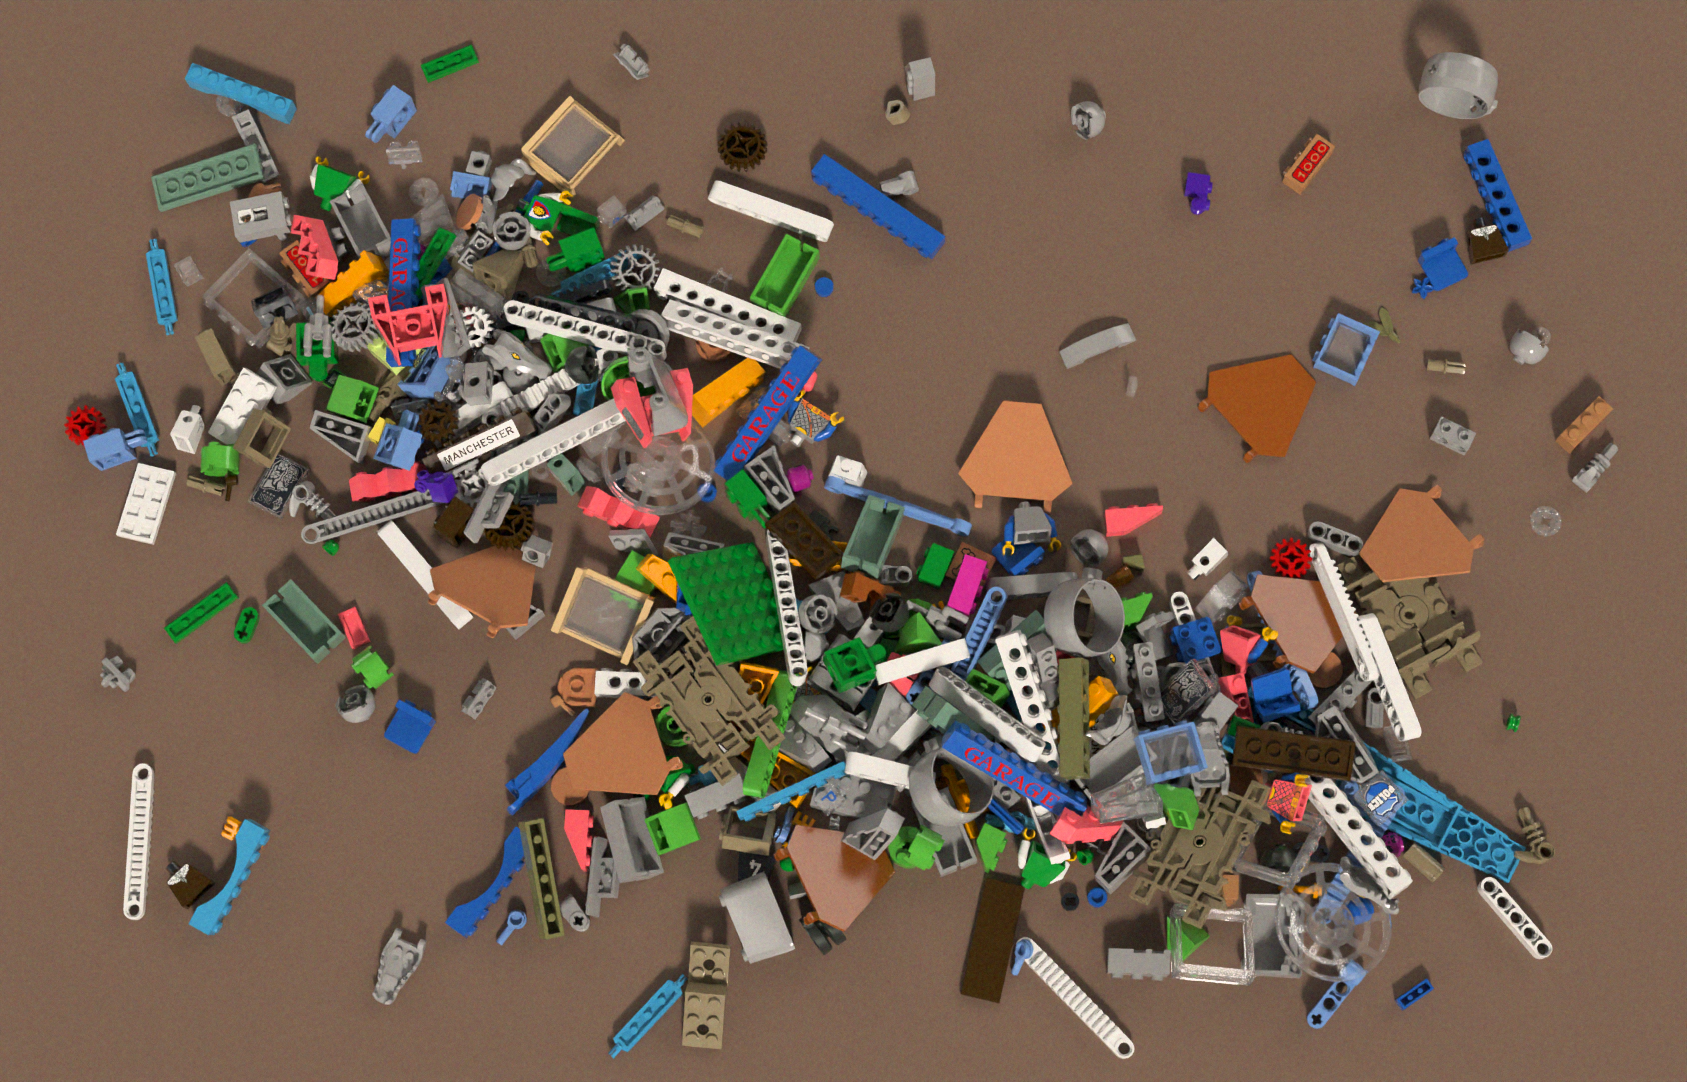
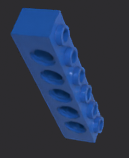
M1489 139L1467 146L1464 152V160L1471 167V176L1478 183L1479 194L1481 197H1484L1488 214L1492 215L1493 224L1497 225L1509 249L1508 252L1529 245L1532 240L1531 234ZM1482 160L1486 165H1480L1478 161ZM1485 177L1492 178L1493 182H1488ZM1496 193L1500 196V198L1496 199L1493 197L1492 194ZM1499 210L1506 211L1508 215H1502ZM1507 227L1514 228L1515 232L1508 231Z

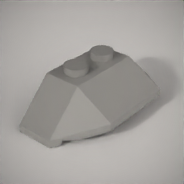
M676 607L657 608L632 637L634 660L649 650L659 664L664 662L686 637L680 625L692 616L684 615L685 612L676 609Z
M827 694L800 696L793 703L790 714L827 751L841 762H846L848 751L831 743L832 734L822 730L823 723L804 714L806 707L825 716L832 712L841 717L845 711ZM848 721V724L856 727L855 724ZM846 736L841 737L842 740L857 747V743L849 741Z
M1336 705L1318 716L1315 736L1356 741L1351 774L1352 781L1363 783L1379 773L1371 753L1350 721Z

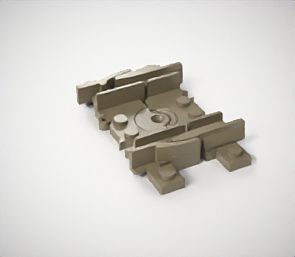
M1354 556L1336 566L1346 584L1342 586L1347 588L1345 593L1360 586L1361 590L1355 592V601L1360 609L1365 610L1361 615L1370 613L1376 615L1400 677L1404 680L1403 682L1414 701L1432 691L1423 675L1430 670L1429 663L1435 668L1455 657L1464 673L1483 664L1472 645L1479 640L1480 631L1464 639L1459 637L1467 631L1463 626V621L1459 623L1457 620H1454L1458 615V611L1455 608L1447 610L1448 603L1438 588L1439 582L1431 584L1428 580L1429 577L1382 582L1371 569L1363 573ZM1411 612L1412 618H1407L1405 613ZM1444 641H1446V643L1443 646L1437 649Z
M692 616L680 625V628L690 640L689 643L683 646L687 653L683 654L678 650L659 664L653 654L647 650L634 660L633 663L647 680L641 686L643 693L648 697L655 693L660 699L659 705L661 707L669 704L670 710L666 712V715L672 716L681 730L688 733L683 736V741L686 744L693 743V747L705 760L713 755L714 758L699 768V771L705 774L711 770L718 782L724 786L738 775L728 759L750 747L748 743L750 739L753 740L759 735L767 748L771 750L786 738L772 720L780 712L779 709L772 704L764 708L763 704L759 702L756 692L753 695H748V689L752 685L745 683L734 667H729L734 662L716 666L698 625ZM707 696H711L712 698L711 702L709 703L705 702V698ZM721 715H723L724 718L729 722L735 721L736 724L742 729V731L739 732L737 727L732 723H729L727 725L724 719L721 717ZM722 744L729 751L724 753L719 745Z
M1191 780L1189 789L1193 790V792H1194V788H1193V784H1192V780ZM1252 780L1244 797L1228 791V795H1222L1221 790L1217 794V787L1201 788V796L1195 797L1199 813L1194 829L1174 827L1168 819L1160 834L1161 841L1154 839L1151 842V847L1154 851L1148 857L1147 863L1148 871L1153 873V875L1150 876L1135 869L1133 876L1137 878V881L1129 897L1148 906L1156 889L1164 892L1169 891L1173 900L1189 905L1182 920L1202 929L1212 907L1226 912V901L1221 896L1224 895L1223 885L1229 882L1227 878H1223V874L1225 872L1234 873L1232 867L1241 851L1240 844L1242 846L1250 844V839L1246 834L1254 835V829L1257 825L1251 819L1254 818L1267 824L1271 823L1269 812L1262 809L1271 792V788ZM1199 839L1203 840L1201 845H1197L1196 842Z

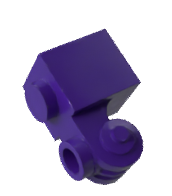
M1188 172L1184 196L1194 198L1190 206L1193 214L1199 215L1204 211H1209L1210 200L1207 199V195L1212 192L1213 182H1210V175Z
M426 470L417 473L418 478L414 483L415 488L420 493H425L429 489L433 502L449 503L458 493L452 473L436 472L431 474Z

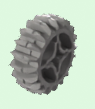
M632 244V250L627 245L625 246L626 252L622 249L618 250L621 256H613L617 262H611L615 269H610V272H616V275L612 276L611 279H618L615 286L622 284L621 291H625L626 288L647 287L648 290H652L650 283L656 284L657 281L653 278H659L660 275L655 274V271L661 270V267H655V264L659 263L658 259L653 260L656 256L655 253L648 255L650 248H646L643 252V245H640L638 250L636 244ZM633 254L643 256L647 262L639 264ZM628 257V267L621 272L622 263ZM633 265L635 267H642L639 268V271H637L638 274L630 272L632 271ZM649 268V275L643 282L642 274L644 270ZM631 275L638 285L629 284L623 277Z
M358 302L354 305V303H350V307L344 305V310L342 311L337 309L338 315H333L335 321L330 322L332 327L331 336L336 341L337 346L342 347L345 351L349 349V351L354 352L356 349L360 352L361 347L367 349L369 343L374 345L373 339H378L376 333L379 332L373 324L370 307L367 304L362 305Z

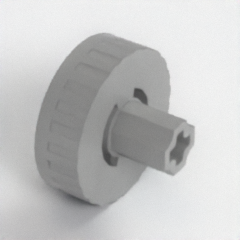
M647 309L632 312L630 315L634 316L638 321L636 334L661 340L666 348L670 333L663 317ZM630 320L624 321L625 327L632 329V322ZM619 340L620 344L625 342V340ZM657 349L653 353H660L662 350Z

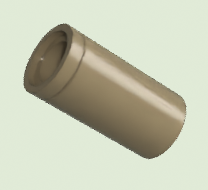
M1416 842L1402 856L1432 883L1446 869Z

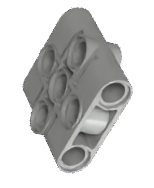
M838 634L828 650L851 640L844 635ZM822 656L806 680L807 683L823 695L827 694L843 708L853 712L864 695L869 691L870 686L876 679V675L874 679L866 682V686L858 685L839 694L838 691H834L830 687L835 684L822 660Z

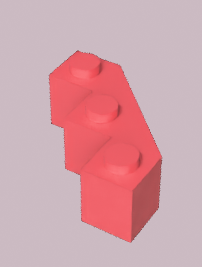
M294 215L291 233L301 235L298 254L309 256L306 275L335 280L338 271V259L323 220Z
M415 461L410 471L394 469V467L389 466L382 468V471L377 474L358 472L356 476L349 479L352 501L371 502L376 501L375 497L386 496V498L402 496V492H416L417 489L414 483L418 478L417 473L428 470L425 464Z
M586 486L577 505L583 510V514L589 517L595 516L612 527H620L625 530L644 529L649 538H651L660 517L648 509L635 507L626 500L612 497L597 487Z
M1111 804L1107 806L1103 814L1087 805V809L1081 816L1065 807L1054 822L1050 835L1066 844H1073L1075 841H1082V843L1096 842L1097 839L1110 841L1121 827L1126 813Z

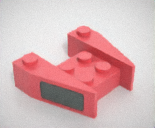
M444 284L425 287L428 305L393 312L390 311L387 295L368 298L373 324L398 366L401 365L400 352L437 345L439 358L442 357L449 313Z
M688 368L670 371L687 411L688 423L681 429L664 433L679 432L682 441H685L691 434L693 384ZM635 377L618 379L611 387L616 407L643 448H647L652 442V436H654L651 430L653 422L649 403L652 395L640 397Z

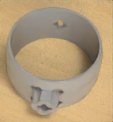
M1454 52L1435 54L1428 59L1423 69L1419 84V100L1428 109L1444 116L1458 119L1481 118L1491 114L1497 107L1498 101L1495 100V94L1498 86V72L1488 62L1471 55Z
M1083 568L1082 578L1071 579L1058 584L1047 598L1044 610L1046 633L1054 647L1063 654L1080 658L1099 656L1111 651L1118 644L1122 636L1125 623L1122 600L1110 583L1101 580L1103 571L1099 569ZM1082 589L1089 595L1095 611V628L1087 646L1081 642L1077 635L1073 616L1075 601Z
M942 736L924 742L923 745L927 754L915 764L909 779L910 794L917 810L929 822L940 827L960 826L974 820L991 803L994 794L993 777L943 749ZM935 758L952 764L965 779L970 795V805L967 813L951 807L938 792L933 777Z

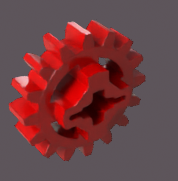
M87 405L84 406V410L78 406L76 413L71 410L72 416H66L69 423L64 424L68 429L65 433L78 446L81 443L84 446V440L95 434H104L102 429H107V426L103 424L106 419L101 417L103 414L93 406L89 409ZM91 416H94L97 422L92 420ZM75 430L79 432L80 437L75 434Z
M1290 538L1289 542L1282 539V545L1276 543V549L1271 550V553L1274 555L1269 558L1270 561H1274L1271 564V568L1276 567L1275 574L1282 573L1281 577L1287 575L1288 578L1295 576L1299 579L1300 573L1305 575L1307 573L1305 569H1310L1311 567L1307 563L1312 561V557H1308L1311 550H1305L1307 544L1305 543L1301 546L1300 539L1296 543L1293 542V538ZM1287 548L1285 553L1279 554L1282 549ZM1288 556H1292V559H1294V561L1290 562ZM1303 564L1299 569L1295 570L1296 565Z

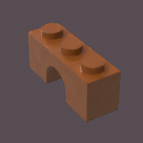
M854 571L853 573L845 574L840 596L857 603L866 601L869 595L871 599L869 610H871L876 600H882L886 597L885 594L895 592L901 595V593L895 591L892 586L882 585L879 583V580L865 577L864 573Z

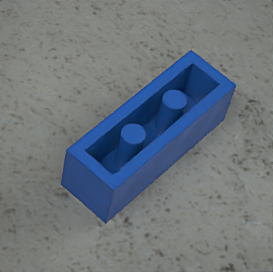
M1426 978L1397 998L1395 1002L1401 1010H1404L1434 988Z

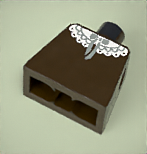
M1483 217L1474 219L1475 229L1470 230L1467 235L1470 264L1505 257L1509 249L1497 225L1486 226Z
M173 861L166 867V870L172 875L166 883L180 905L187 910L215 884L214 881L188 863L180 867L176 861Z

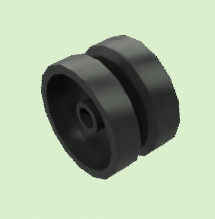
M806 915L799 919L823 955L832 950V945L827 939L828 937L837 945L847 940L841 930L820 920L806 925L803 920Z

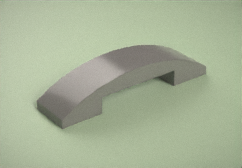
M249 109L232 116L245 146L255 143L258 147L265 176L262 182L265 183L280 176Z
M1129 323L1086 337L1066 347L1059 353L1066 369L1083 363L1088 358L1117 346L1120 348L1135 342L1136 338Z

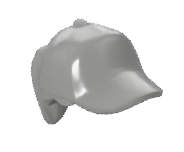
M521 158L514 159L510 164L496 167L491 177V182L496 188L493 201L504 198L509 187H512L515 181L522 178L524 174L535 175L536 171L532 170Z
M1116 696L1112 700L1110 708L1106 710L1103 719L1098 722L1097 731L1091 730L1086 732L1085 735L1101 745H1107L1114 736H1120L1124 733L1131 722V716L1126 711L1127 696Z

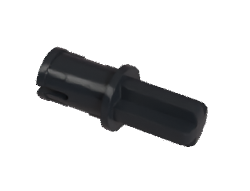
M539 491L527 494L519 493V499H527L520 500V506L556 504L557 494L539 493Z

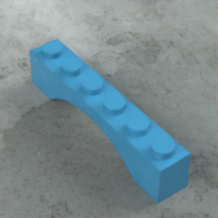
M194 63L191 64L185 77L189 87L237 100L273 119L289 125L297 110L293 100Z
M244 819L235 836L237 858L230 880L217 896L197 907L189 925L207 935H215V933L220 931L224 916H227L232 909L231 903L233 899L237 898L242 890L241 884L248 879L252 864L256 863L260 857L259 851L262 845L265 846L270 838L268 835L270 829L251 819Z

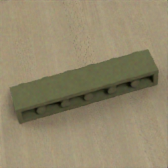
M1083 658L1059 659L1057 667L1059 676L1057 692L1060 703L1057 708L1060 716V724H1058V733L1060 735V743L1058 744V753L1060 754L1058 772L1061 778L1067 780L1090 778V737L1085 735L1089 731V661Z
M544 818L520 821L518 823L539 939L546 940L564 936Z

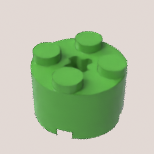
M209 442V446L202 447L201 473L204 472V475L213 477H225L226 473L238 475L240 453L233 449L234 444L224 446L220 445L219 442Z
M369 645L352 658L353 663L351 666L357 674L361 672L364 675L365 679L363 681L369 689L372 687L377 689L394 676V673L391 672L389 674L387 672L389 666L377 651L372 653L370 649L373 647Z
M668 706L659 713L655 720L660 740L666 746L672 748L683 747L687 745L683 741V736L688 733L683 732L680 727H677V730H673L672 727L676 721L672 716L666 715V712L670 710V706Z
M921 824L919 829L922 832L918 831L915 834L906 852L909 854V857L904 856L903 860L924 871L926 868L930 869L936 859L933 857L935 851H940L945 840L941 839L943 835Z
M906 826L900 828L897 836L888 845L892 861L906 869L916 867L903 860L904 856L909 857V854L906 853L907 849L903 850L905 844L908 843L910 845L915 834L918 831L921 832L916 827Z

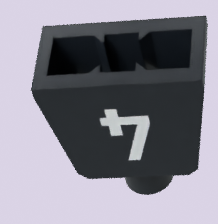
M739 851L738 882L763 871L769 882L777 862L775 857Z

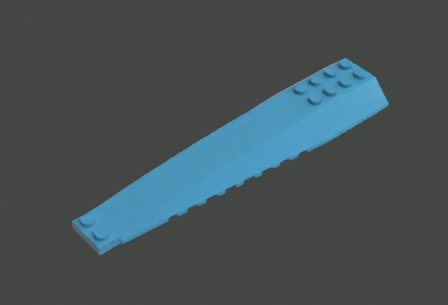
M1250 685L1247 691L1253 720L1257 724L1255 720L1257 711L1254 705L1252 685ZM1299 702L1301 711L1283 716V718L1315 734L1316 726L1308 719L1315 711L1314 709L1306 710L1301 705V702ZM1229 723L1221 743L1223 749L1233 754L1235 737L1226 734ZM1279 723L1281 728L1287 727L1285 723ZM1364 743L1371 753L1379 773L1363 783L1357 782L1358 787H1360L1359 790L1361 789L1357 794V798L1366 814L1362 818L1368 819L1371 814L1370 809L1366 806V802L1362 799L1369 784L1384 781L1387 784L1398 785L1403 788L1405 797L1387 829L1482 872L1491 874L1505 883H1509L1520 861L1514 857V851H1525L1526 848L1509 839L1506 834L1488 822L1469 812L1456 801H1452L1445 794L1428 785L1424 780H1420L1411 774L1410 771L1396 764L1392 759L1385 757L1378 750ZM1263 770V771H1265V772H1267V773H1269V774H1270L1271 772H1273V771H1270V770ZM1310 776L1312 781L1318 782L1316 777ZM1336 779L1335 785L1339 788L1344 780ZM1396 789L1394 793H1397L1399 798L1400 792ZM1323 792L1325 797L1331 798L1328 792Z

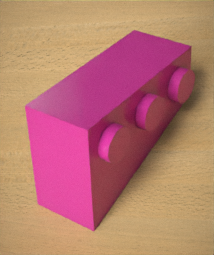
M965 554L947 606L969 616V618L971 614L974 615L977 603H975L976 597H980L983 586H981L982 579L986 580L989 569L986 568L987 561Z

